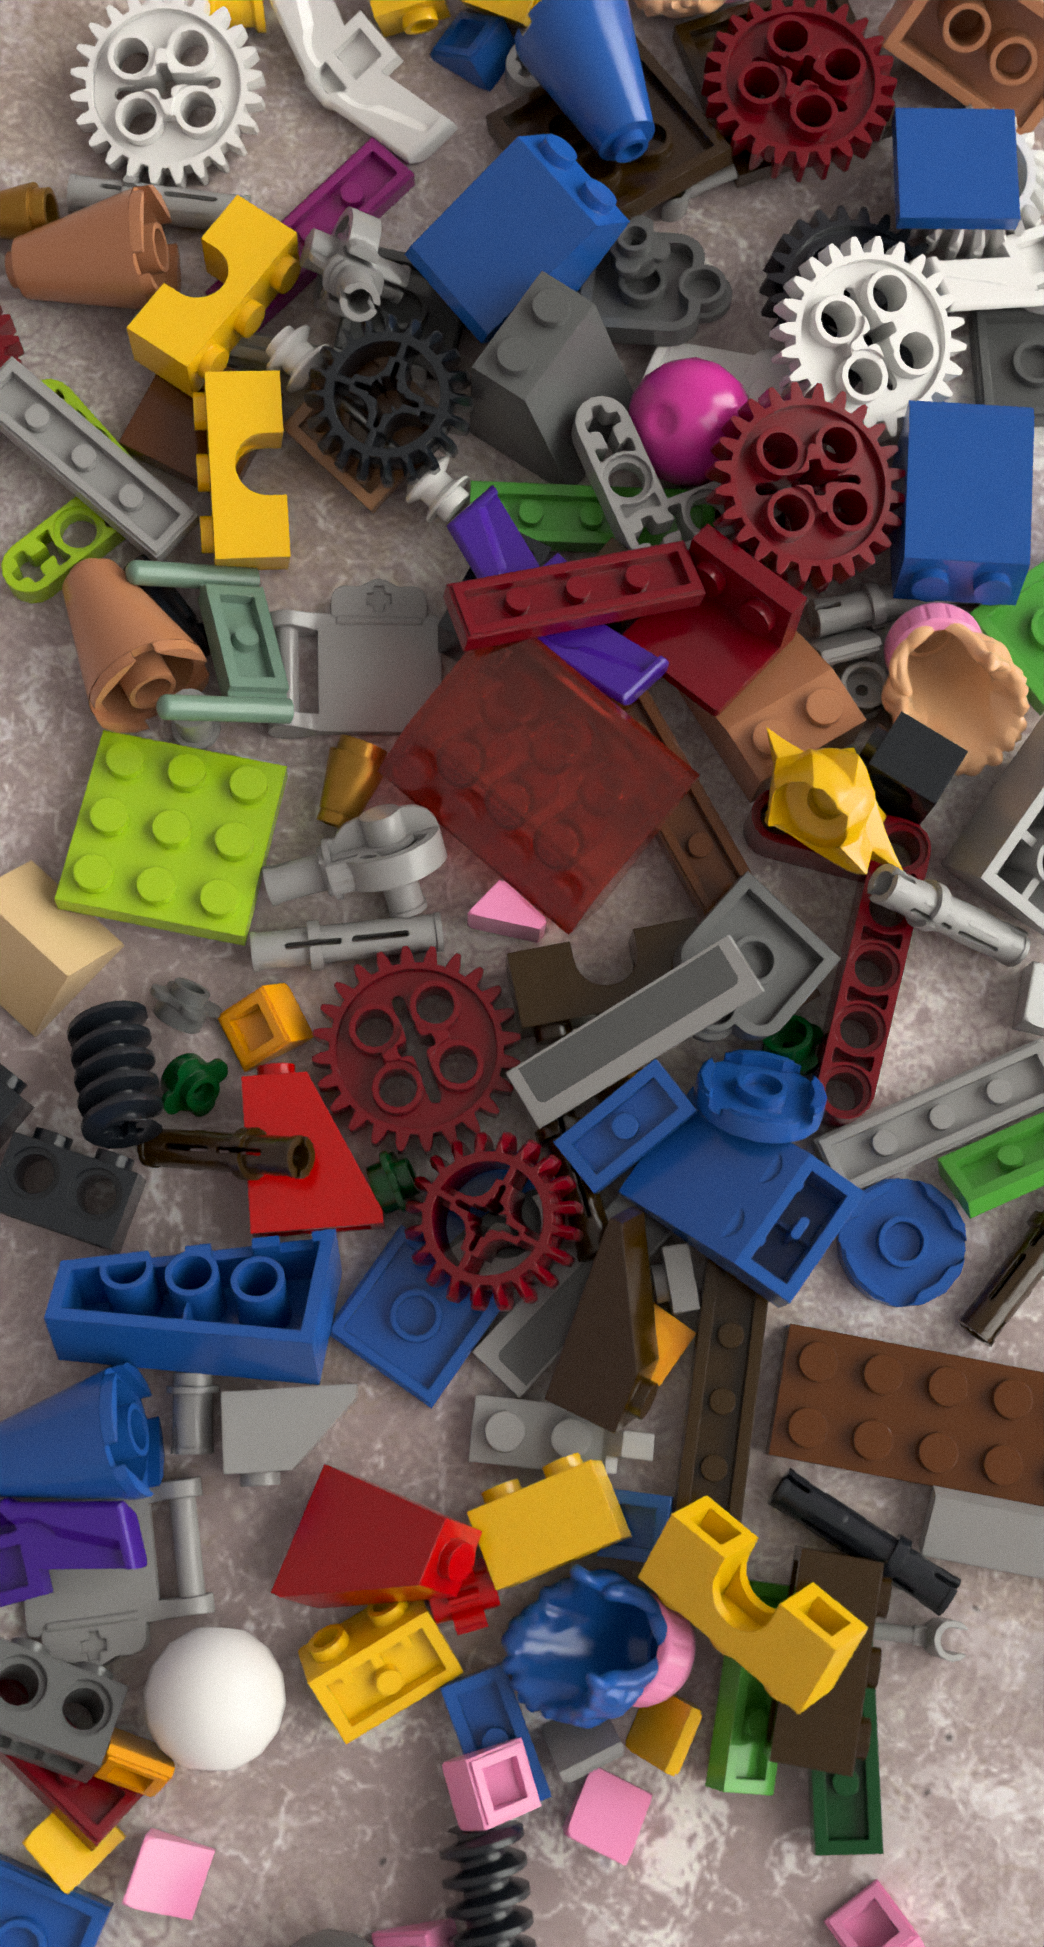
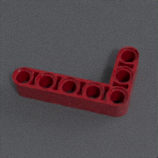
M769 789L756 798L744 823V837L747 845L754 853L772 860L858 882L840 954L841 960L838 963L823 1025V1041L819 1044L816 1055L819 1066L812 1072L811 1080L813 1075L820 1080L825 1092L827 1083L833 1080L842 1081L853 1090L855 1104L851 1110H839L833 1107L827 1099L821 1124L827 1127L840 1128L854 1122L870 1108L875 1097L914 927L908 924L905 915L896 911L897 925L892 927L876 923L870 915L869 904L872 901L869 899L871 894L867 891L868 883L872 874L883 864L870 859L867 875L854 874L835 865L788 833L778 835L767 831L761 823L760 816L768 810ZM885 814L887 817L883 825L890 843L904 847L910 856V865L902 867L903 871L924 881L931 856V842L928 834L920 825L910 820ZM870 961L876 964L883 975L882 986L868 987L862 984L855 973V962ZM854 1020L861 1023L869 1035L868 1046L863 1049L849 1046L841 1036V1022Z

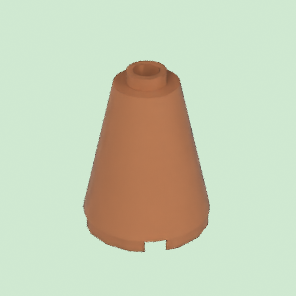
M153 185L134 186L20 235L13 240L11 251H8L5 255V269L11 286L14 289L19 288L23 296L30 300L141 310L163 283L179 293L181 291L177 243L167 244L162 229V224L172 223L161 193Z
M88 558L78 562L70 570V573L63 582L62 592L88 704L102 728L116 733H135L150 729L145 720L158 715L156 703L160 696L176 694L182 689L189 688L203 692L209 682L210 674L205 667L207 660L202 649L139 585H132L127 581L125 571L115 561L107 558Z

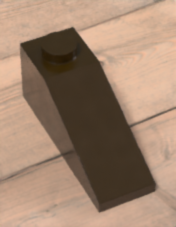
M633 1206L610 1217L544 1398L614 1434L635 1418L639 1420L644 1419L658 1391V1383L651 1380L659 1360L645 1217L644 1211Z

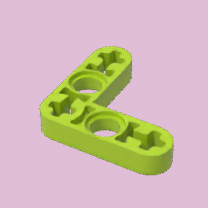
M54 379L41 380L128 454L67 385ZM75 496L11 546L4 554L1 563L2 575L12 594L19 600L31 604L42 603L62 590L65 578L78 562L88 558H103L126 540V538L113 527H106L105 521ZM77 521L90 522L97 529L95 539L91 544L83 548L70 547L63 541V535L67 527ZM52 541L60 557L66 561L62 565L58 564L54 555L50 556L46 547L49 542ZM27 562L34 567L40 566L44 577L37 582H34L29 577L23 578L20 567Z

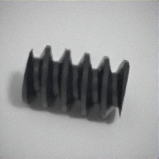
M112 1001L90 1007L78 1014L69 1023L67 1038L72 1047L70 1059L74 1070H76L73 1079L79 1093L77 1106L83 1117L80 1125L81 1132L85 1140L95 1146L106 1149L140 1145L156 1138L163 1132L162 1125L152 1120L161 1114L164 1107L161 1098L153 1094L160 1086L158 1076L149 1071L154 1067L156 1059L153 1051L146 1048L152 1041L149 1028L143 1026L148 1019V1011L145 1005L136 1001Z
M509 1820L486 1831H462L459 1825L448 1829L447 1832L457 1834L458 1842L440 1850V1859L460 1863L461 1871L443 1879V1889L463 1892L464 1900L446 1908L445 1913L446 1918L464 1921L467 1926L466 1930L448 1938L449 1947H536L535 1939L528 1935L520 1934L534 1924L533 1912L525 1906L516 1905L531 1894L529 1881L522 1877L513 1876V1874L527 1866L526 1852L508 1847L524 1836L523 1824L516 1820Z

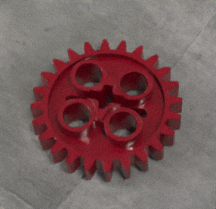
M771 0L767 12H764L755 2H751L748 6L746 21L733 14L729 19L727 33H716L713 50L707 53L703 72L705 74L701 95L707 97L704 115L706 118H717L715 128L723 138L732 135L730 143L732 157L744 150L751 153L748 169L753 171L765 160L771 163L770 173L772 179H777L785 166L792 167L796 182L802 181L805 169L808 167H813L819 179L825 180L830 162H833L841 171L846 172L849 170L853 154L865 159L868 156L872 141L880 142L895 104L892 98L896 89L897 78L889 76L894 59L893 56H879L884 41L882 35L865 39L864 35L869 22L866 17L857 20L853 24L846 21L849 5L843 4L832 14L826 11L827 0H817L814 8L806 7L805 0H793V4L790 7H785L782 0ZM780 48H787L793 50L794 52H786L781 50ZM832 76H840L845 78L846 80H838L833 78ZM758 93L764 95L766 98L759 99L751 96L750 94ZM802 121L816 123L819 127L807 126Z
M792 382L782 391L781 396L774 387H770L758 398V402L750 398L737 410L739 417L733 415L721 427L726 437H720L710 448V452L721 461L714 462L705 471V477L721 483V486L715 488L706 496L707 503L724 506L725 512L713 522L714 527L724 528L732 526L735 534L730 540L739 547L745 545L750 550L749 555L757 561L763 560L767 562V568L776 575L780 576L784 571H788L789 584L795 589L804 584L809 576L815 590H820L832 581V576L840 585L855 576V570L860 573L876 562L874 555L878 556L891 546L892 543L886 534L892 533L903 522L891 511L904 503L905 495L892 490L891 486L905 477V470L889 468L887 460L899 450L898 446L888 445L880 447L877 439L886 428L884 423L867 428L863 424L868 409L865 404L858 407L852 413L845 410L846 392L840 391L830 402H826L824 389L820 383L814 385L806 393L805 397H803L798 383ZM822 443L833 448L837 454L838 463L827 458L823 452ZM763 448H767L777 455L781 469L771 466L766 461ZM850 477L856 481V484L848 482L839 483L840 481H834H836L838 478ZM797 479H799L800 485L788 488ZM818 485H825L814 494V490L812 487H817ZM755 488L777 492L770 495H759ZM833 503L844 509L849 519V525L837 519L832 509ZM773 509H778L785 513L791 523V531H787L778 525L773 515Z
M403 946L400 964L393 966L382 951L378 952V971L372 975L361 965H354L353 968L358 985L353 989L344 983L336 982L334 988L342 1001L341 1006L322 1004L320 1007L321 1014L333 1023L332 1028L313 1029L312 1034L314 1040L329 1046V1050L312 1056V1062L314 1067L332 1069V1073L323 1077L317 1084L320 1092L340 1091V1095L330 1106L333 1115L342 1114L352 1109L354 1114L348 1126L349 1132L354 1135L367 1124L373 1127L371 1144L376 1148L385 1140L388 1134L396 1136L397 1151L400 1155L405 1153L411 1138H419L424 1154L431 1155L433 1137L442 1135L450 1148L451 1143L457 1140L456 1129L461 1126L470 1134L476 1136L477 1133L481 1132L476 1118L479 1112L497 1119L500 1110L491 1099L492 1094L511 1096L514 1088L507 1080L500 1077V1074L506 1073L520 1064V1060L504 1054V1050L519 1045L521 1041L520 1034L502 1031V1027L514 1019L515 1012L513 1008L494 1009L493 1005L502 995L500 985L481 991L479 986L484 975L482 967L479 966L472 970L465 977L460 974V954L456 953L445 967L437 965L436 948L433 946L429 947L423 962H414L409 946ZM437 995L444 997L453 1006V1013L444 1022L437 1024L428 1023L417 1013V1008L421 1001L429 996ZM396 998H401L405 1002L419 1043L421 1045L432 1043L433 1045L427 1049V1062L442 1097L438 1103H432L429 1100L418 1066L412 1055L400 1056L407 1051L406 1035L392 1005L393 1000ZM373 1018L384 1019L394 1029L392 1037L382 1046L371 1047L365 1045L357 1037L358 1029L365 1021ZM458 1053L471 1058L477 1068L472 1079L459 1084L448 1081L440 1072V1066L444 1059ZM392 1077H405L412 1081L417 1088L413 1100L407 1105L400 1107L390 1106L385 1103L380 1097L383 1084Z

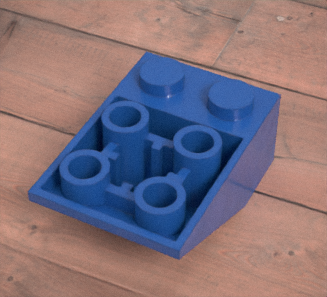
M692 1086L687 1096L696 1106L693 1095L695 1087ZM700 1111L641 1158L617 1192L777 1308L792 1302L866 1194L825 1163L791 1142L783 1144L754 1142L731 1135L711 1124Z

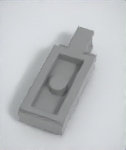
M475 1395L468 1462L542 1470L543 1466L574 1453H580L583 1463L588 1460H602L607 1473L617 1474L618 1457L653 1461L655 1434L623 1430L614 1434L549 1402Z

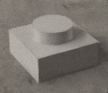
M683 1243L662 1247L660 1250L661 1263L650 1265L657 1304L669 1302L672 1316L697 1312L700 1309L689 1244Z

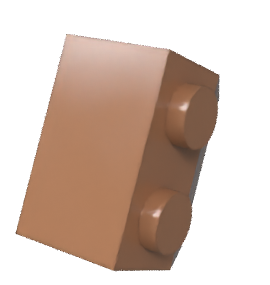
M897 0L879 25V35H882L884 38L882 47L965 106L971 103L973 109H992L993 107L995 109H1015L1017 120L1016 132L1019 135L1033 132L1044 117V0Z
M797 630L793 640L720 715H710L678 690L750 803L754 802L764 791L770 789L773 762L766 727L803 751L809 748L813 750L820 748L843 749L854 743L867 721L833 668Z

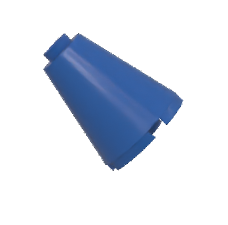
M628 0L540 1L528 13L532 24L524 36H522L518 28L514 37L516 52L522 64L602 159L617 161L618 163H627L637 159L647 150L649 141L654 135L655 126Z
M128 1362L112 1365L0 1421V1498L140 1500L154 1495L149 1488L160 1486L163 1479L165 1458L163 1433L159 1416L149 1419L146 1417L141 1399L151 1397L152 1393L138 1368Z

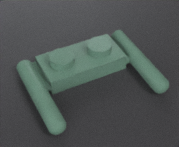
M132 560L127 564L125 575L127 581L132 585L200 590L198 604L221 696L164 694L159 697L156 703V711L160 718L163 720L281 724H290L292 722L294 704L286 695L289 685L264 589L259 587L260 574L257 568Z

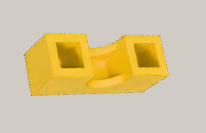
M239 195L235 196L201 237L206 272L224 283L223 286L215 293L205 297H189L163 283L126 327L134 360L192 398L193 392H198L204 385V372L224 371L229 360V353L242 337L249 338L258 330L268 305L278 293L285 294L293 287L301 271L297 232Z
M280 370L204 372V392H193L194 430H207L208 454H196L198 492H210L211 516H199L201 553H214L215 566L252 567L258 570L288 569L291 554L287 494L262 495L255 493L240 481L235 469L240 459L253 450L281 448L283 415Z
M706 1495L671 1514L638 1578L657 1593L658 1598L666 1607L683 1615L704 1633L720 1653L733 1658L759 1680L770 1696L781 1703L787 1704L799 1715L832 1690L868 1627L813 1582L780 1603L777 1609L763 1603L753 1592L747 1577V1561L759 1538Z

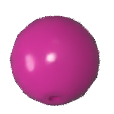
M691 357L672 360L647 374L632 394L628 413L657 477L683 488L701 486L712 482L711 479L705 477V471L714 462L721 461L710 452L711 446L720 437H726L721 427L733 415L739 417L737 410L749 398L742 383L724 367L705 359Z

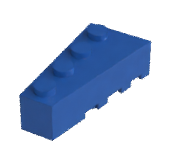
M336 1229L312 1231V1239L281 1243L279 1235L252 1238V1246L212 1250L211 1243L185 1246V1252L151 1258L148 1251L62 1260L60 1261L44 1315L57 1358L63 1361L119 1365L128 1362L136 1368L320 1385L342 1277Z

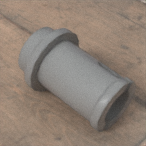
M192 688L182 689L176 693L180 695H205L199 690ZM172 720L171 731L179 745L205 750L212 746L219 738L221 724L214 721Z
M173 1372V1385L166 1386V1393L173 1394V1443L171 1454L201 1455L214 1453L213 1393L219 1392V1385L213 1384V1375Z

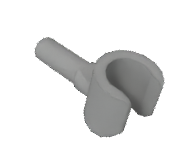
M731 164L673 196L677 199H671L663 205L661 219L666 222H676L682 219L686 214L689 199L701 195L704 191L737 179L734 165Z
M935 1617L927 1621L925 1626H905L875 1622L873 1639L922 1646L931 1656L955 1662L965 1658L966 1654L943 1650L941 1636L946 1629L951 1627L960 1630L968 1629L962 1622L944 1617Z

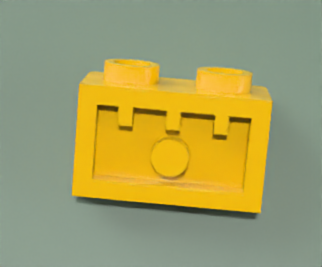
M424 1600L368 1605L367 1608L344 1622L331 1624L320 1629L306 1645L298 1650L309 1686L346 1745L464 1673L438 1625L435 1624L434 1618Z

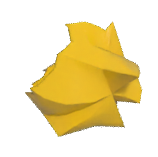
M766 727L773 762L768 810L765 813L764 819L767 826L779 828L835 865L854 874L867 875L870 859L881 864H892L903 871L883 825L887 816L878 806L867 768L855 748H820L817 750L809 748L803 751Z

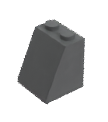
M541 271L471 367V397L474 401V409L470 413V433L550 484L578 485L586 475L571 437L576 412L582 403L591 397L606 396L620 402L628 412L631 397L634 393L595 303L544 271ZM592 418L588 432H600L607 445L613 425L602 426L597 418Z

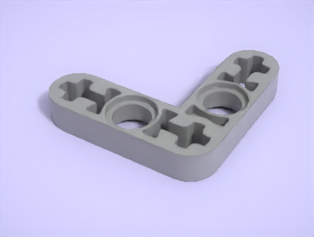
M606 396L591 397L579 407L572 425V442L615 539L628 550L652 546L650 543L639 545L637 542L642 529L647 527L651 535L670 530L675 519L673 515H675L678 531L667 534L663 537L660 544L681 541L682 537L689 551L692 538L700 531L691 521L690 511L696 505L707 504L716 508L722 515L725 512L723 505L706 502V496L715 488L721 486V483L713 481L667 498L625 407L614 398ZM592 418H597L602 426L613 425L608 439L613 455L604 462L600 461L604 460L608 447L600 432H588ZM618 470L633 472L641 481V493L628 498L619 496L610 487L608 480L610 474ZM773 509V515L777 523L781 520L784 513L778 509ZM732 526L717 530L729 540L735 534Z

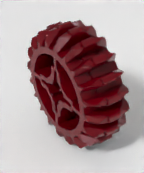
M485 1132L477 1133L474 1139V1153H471L464 1142L458 1139L451 1143V1152L455 1159L453 1163L450 1164L438 1155L430 1157L431 1167L439 1173L434 1182L422 1176H417L414 1179V1185L427 1193L424 1203L413 1200L408 1201L405 1205L407 1212L422 1217V1224L412 1225L405 1229V1237L411 1241L426 1242V1245L416 1250L412 1255L413 1263L418 1266H427L435 1263L428 1272L426 1282L431 1287L438 1288L450 1280L446 1298L458 1304L470 1292L471 1308L482 1312L488 1307L492 1293L495 1304L500 1311H511L514 1304L513 1289L517 1290L525 1303L533 1304L537 1302L538 1295L532 1282L536 1278L545 1286L555 1289L559 1285V1280L548 1269L553 1261H556L563 1266L572 1267L575 1262V1258L571 1254L560 1250L562 1241L580 1242L583 1238L581 1230L572 1226H565V1219L578 1217L583 1214V1205L577 1201L561 1202L560 1200L576 1188L574 1179L570 1176H563L552 1180L559 1171L562 1162L553 1154L544 1157L538 1162L541 1145L532 1139L525 1142L517 1152V1137L510 1132L502 1133L496 1149H494L490 1135ZM498 1169L508 1170L503 1180L496 1179L490 1190L481 1196L472 1197L459 1192L469 1180L479 1174ZM528 1179L535 1186L542 1203L543 1225L541 1234L531 1230L522 1219L521 1209L527 1196L522 1190ZM475 1207L485 1213L490 1211L506 1218L505 1224L518 1230L519 1235L516 1237L504 1230L498 1232L482 1225L483 1219L471 1213L470 1208ZM449 1209L458 1214L465 1224L466 1235L460 1247L465 1254L460 1262L454 1255L448 1241L447 1216ZM507 1246H519L531 1252L522 1263L509 1271L496 1275H478L485 1261L492 1263L497 1253Z

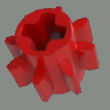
M484 1557L475 1559L472 1570L463 1580L457 1597L429 1600L435 1624L453 1620L457 1636L488 1627L484 1611L501 1606L498 1591L495 1589Z

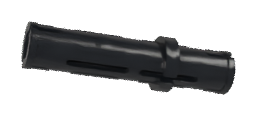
M789 1468L774 1489L772 1493L774 1495L770 1497L768 1505L790 1516L841 1552L884 1563L882 1576L891 1578L893 1586L918 1600L919 1603L930 1609L937 1616H941L946 1611L957 1593L956 1589L961 1584L959 1577L937 1566L911 1548L912 1541L902 1534L894 1537L887 1531L880 1529L858 1512L810 1483L809 1480L796 1473L792 1468Z

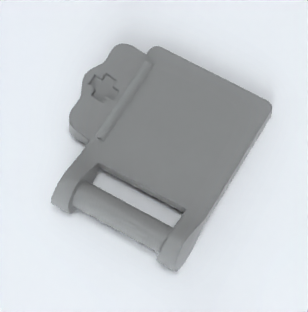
M378 578L361 586L345 585L336 588L330 600V613H312L296 610H276L270 612L289 685L286 695L294 704V717L290 724L268 723V734L270 736L293 739L315 735L435 736L441 733L443 727L441 653L438 652V624L440 619L436 615L427 614L426 596L420 588L413 586L399 587L387 580ZM317 635L318 714L300 712L299 637Z
M201 1476L162 1481L160 1486L149 1488L154 1495L140 1500L39 1498L21 1501H125L137 1514L147 1556V1566L140 1569L49 1570L54 1592L25 1600L24 1607L27 1633L31 1637H42V1645L49 1649L50 1657L66 1663L84 1661L106 1666L119 1656L139 1654L148 1648L150 1644L149 1622L215 1613L213 1592L205 1591L196 1497L203 1496ZM169 1501L179 1596L161 1599L151 1503Z

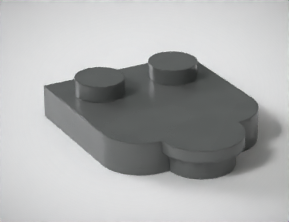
M655 232L659 239L666 240L670 244V256L665 262L658 263L657 268L652 274L636 280L626 279L618 275L611 266L610 253H606L582 285L580 295L595 303L612 343L654 346L681 345L689 341L696 334L699 324L717 321L728 312L732 302L731 285L721 270L712 265L705 264V252L697 240L685 234Z
M747 871L734 882L679 944L673 957V969L727 935H731L765 992L692 1037L702 1042H716L732 1033L737 1038L754 1042L777 1033L841 958Z

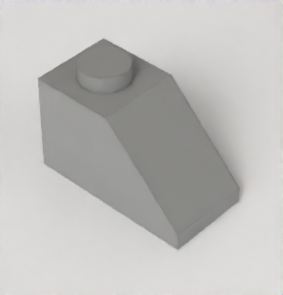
M342 1384L221 1392L223 1474H240L241 1487L281 1484L280 1471L296 1470L359 1399L358 1385Z

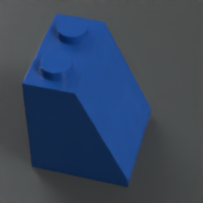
M557 135L518 136L424 231L405 253L407 259L481 344L491 341L541 271L578 292L630 222L615 205L617 201L612 191L603 183L592 179L576 161L577 154L572 146Z
M909 400L897 444L899 450L895 453L891 468L905 470V477L891 486L892 490L905 495L904 503L891 511L903 521L899 528L889 534V540L892 543L890 546L893 598L924 602L947 601L980 603L983 605H1016L1030 567L1034 408Z

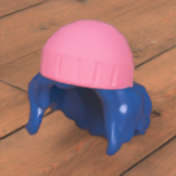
M573 1564L570 1568L569 1574L571 1577H564L550 1586L542 1587L539 1591L538 1600L523 1608L520 1615L514 1616L508 1622V1629L501 1637L502 1648L507 1654L501 1662V1670L508 1675H512L509 1687L518 1692L519 1703L525 1704L526 1709L531 1713L541 1711L545 1719H553L584 1729L594 1728L608 1719L619 1718L630 1707H649L672 1697L683 1687L690 1676L696 1651V1639L692 1623L680 1613L666 1607L660 1601L657 1594L649 1593L644 1588L631 1584L624 1576L613 1570H587L579 1564Z

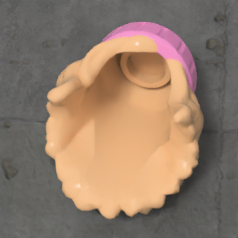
M931 602L921 604L908 610L896 620L889 630L884 643V661L889 676L884 683L881 694L882 705L891 716L892 725L902 711L967 750L968 753L955 772V776L964 774L973 777L977 776L985 765L993 767L1000 765L1003 762L1002 752L1014 751L1015 742L1022 740V732L1027 728V721L1024 715L1030 708L1026 696L1029 691L1026 685L1027 678L1023 675V671L1013 663L1007 647L993 637L983 634L976 620L968 612L948 603Z

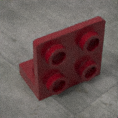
M707 524L692 538L689 548V554L706 592L700 606L639 617L623 633V636L657 657L661 655L667 659L669 666L662 678L710 715L718 716L793 640L807 597L711 525Z

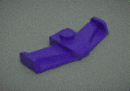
M491 485L446 525L476 578L540 567L499 499L498 491L494 485ZM557 553L543 566L567 561ZM605 624L513 642L522 652L543 655L622 705H630L635 702L665 674L669 666V661L663 656L657 657Z
M11 1497L0 1499V1607L53 1593L49 1573L51 1569L129 1570L147 1566V1556L137 1514L125 1501L19 1502Z

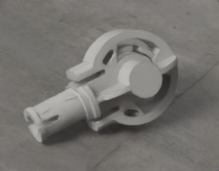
M348 207L338 219L331 235L315 228L307 235L300 258V266L318 273L313 294V305L315 308L342 319L348 318L352 321L363 322L375 316L377 310L374 308V304L380 306V297L388 299L396 305L400 302L404 293L399 291V286L407 288L411 269L407 265H400L378 255L377 251L382 229L379 218L353 207Z
M384 804L370 808L359 817L345 822L338 829L335 837L321 839V846L316 847V854L272 866H263L262 873L265 887L273 906L326 890L330 896H336L337 900L344 899V893L352 891H383L389 917L409 918L423 912L427 908V901L425 896H423L419 880L437 870L445 862L447 850L439 823L434 814L427 808L416 804L401 806Z

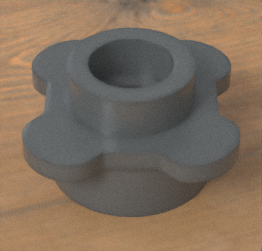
M642 215L632 217L629 224L607 252L610 253L613 270L621 277L632 280L645 278L655 271L658 263L665 262L670 256V244L666 240L659 239L653 230L654 223L649 217Z
M175 978L174 981H169L165 986L153 984L150 989L151 995L158 999L153 1009L155 1016L165 1024L186 1033H199L208 1016L219 1018L222 1012L218 1005L208 1001L210 992L206 988L186 978Z

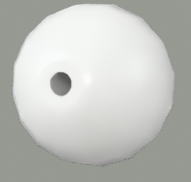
M221 1627L194 1628L170 1642L151 1666L143 1693L145 1722L159 1750L179 1766L194 1770H237L261 1755L279 1731L286 1705L283 1672L271 1650L248 1631Z

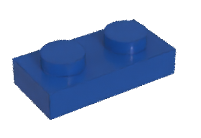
M654 1059L553 1143L592 1192L598 1194L697 1114L699 1110L657 1059Z
M501 1662L441 1686L440 1690L463 1754L522 1737L539 1799L542 1801L552 1797L515 1692L509 1687V1675L501 1670Z

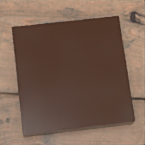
M227 365L224 371H237ZM156 374L121 436L119 444L129 455L198 488L196 454H208L207 430H194L193 398ZM204 385L198 392H204ZM281 393L282 405H283V403H284V394ZM258 449L247 453L238 462L235 469L240 481H242Z

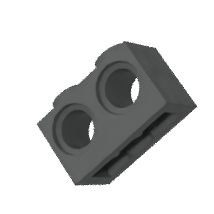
M15 1637L8 1641L0 1638V1681L13 1679L20 1682L26 1688L29 1702L20 1706L10 1705L0 1697V1752L87 1783L102 1764L129 1686L114 1681L113 1673L98 1664L81 1661L72 1665L50 1657L49 1649L34 1640ZM77 1703L84 1706L91 1714L92 1728L79 1730L70 1726L64 1718L63 1705Z

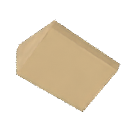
M31 860L0 877V1005L36 1038L124 947V944L94 916L58 909L55 902L58 884Z

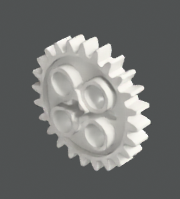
M127 0L129 12L124 15L109 4L106 10L112 24L107 29L93 22L88 25L97 40L96 45L78 44L76 47L80 56L88 63V67H76L70 70V74L75 82L86 87L70 94V98L76 108L88 110L81 114L76 121L83 133L95 132L88 142L96 154H100L109 150L105 162L113 172H116L128 162L127 176H136L140 181L147 171L149 172L151 184L163 186L166 175L172 176L177 187L186 188L187 174L195 172L204 186L208 185L207 167L211 164H214L226 174L230 172L224 155L230 150L245 157L247 151L239 138L240 134L258 135L259 133L256 122L248 116V113L265 111L263 98L250 92L265 86L266 83L262 71L250 69L260 59L255 46L242 47L248 39L244 26L240 24L228 29L231 17L228 9L224 6L209 16L210 4L208 0H195L191 7L188 6L187 0H171L170 3L163 0H149V4L144 6L140 4L139 0ZM196 45L208 49V54L201 64L190 67L180 63L183 53L189 47ZM145 53L149 55L146 67L140 72L128 74L122 71L125 59L131 54ZM214 80L221 82L220 86L216 89L206 87V85H209ZM175 81L176 86L172 87L171 90L172 97L162 99L160 94L165 92V82ZM127 90L132 93L126 95L122 100L116 98L120 91ZM205 105L216 109L213 120L207 126L197 128L188 125V117L196 107ZM146 112L156 115V123L148 133L136 135L129 132L130 124L138 114Z
M855 236L841 244L840 250L833 243L828 245L818 253V260L811 257L798 267L802 277L794 276L784 284V290L792 299H783L774 306L773 311L787 322L769 331V337L785 342V349L771 357V361L775 364L789 365L791 372L779 382L781 388L788 387L792 382H797L803 397H805L806 393L814 385L820 383L824 389L826 402H830L840 391L846 392L845 410L852 413L858 407L865 404L868 409L863 424L870 428L876 424L884 423L886 428L878 440L879 442H885L895 437L897 430L901 432L909 400L943 402L951 398L953 393L944 381H950L960 376L963 370L957 364L950 361L949 358L966 350L965 343L951 338V331L960 327L965 322L964 318L948 317L945 310L957 299L956 294L939 296L935 290L943 279V273L938 272L928 278L921 273L925 265V255L921 254L907 263L904 261V243H897L884 254L881 236H875L864 244L863 249ZM873 288H877L885 295L888 303L887 311H884L876 304L873 297ZM844 290L850 293L849 297L843 294ZM822 313L828 314L835 321L838 330L837 337L831 336L823 328L821 322ZM869 335L873 344L867 346L863 337ZM900 344L908 347L914 359L913 368L907 366L901 359L899 352ZM849 369L857 372L862 378L864 385L863 394H859L851 387L848 380ZM887 383L893 385L892 391L887 389Z

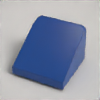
M460 11L429 55L434 62L476 87L490 91L506 71V58L515 44V39L503 17Z

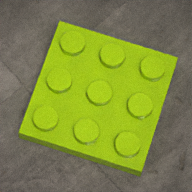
M103 730L55 895L57 908L245 946L263 878L262 867L266 866L288 778L287 766Z

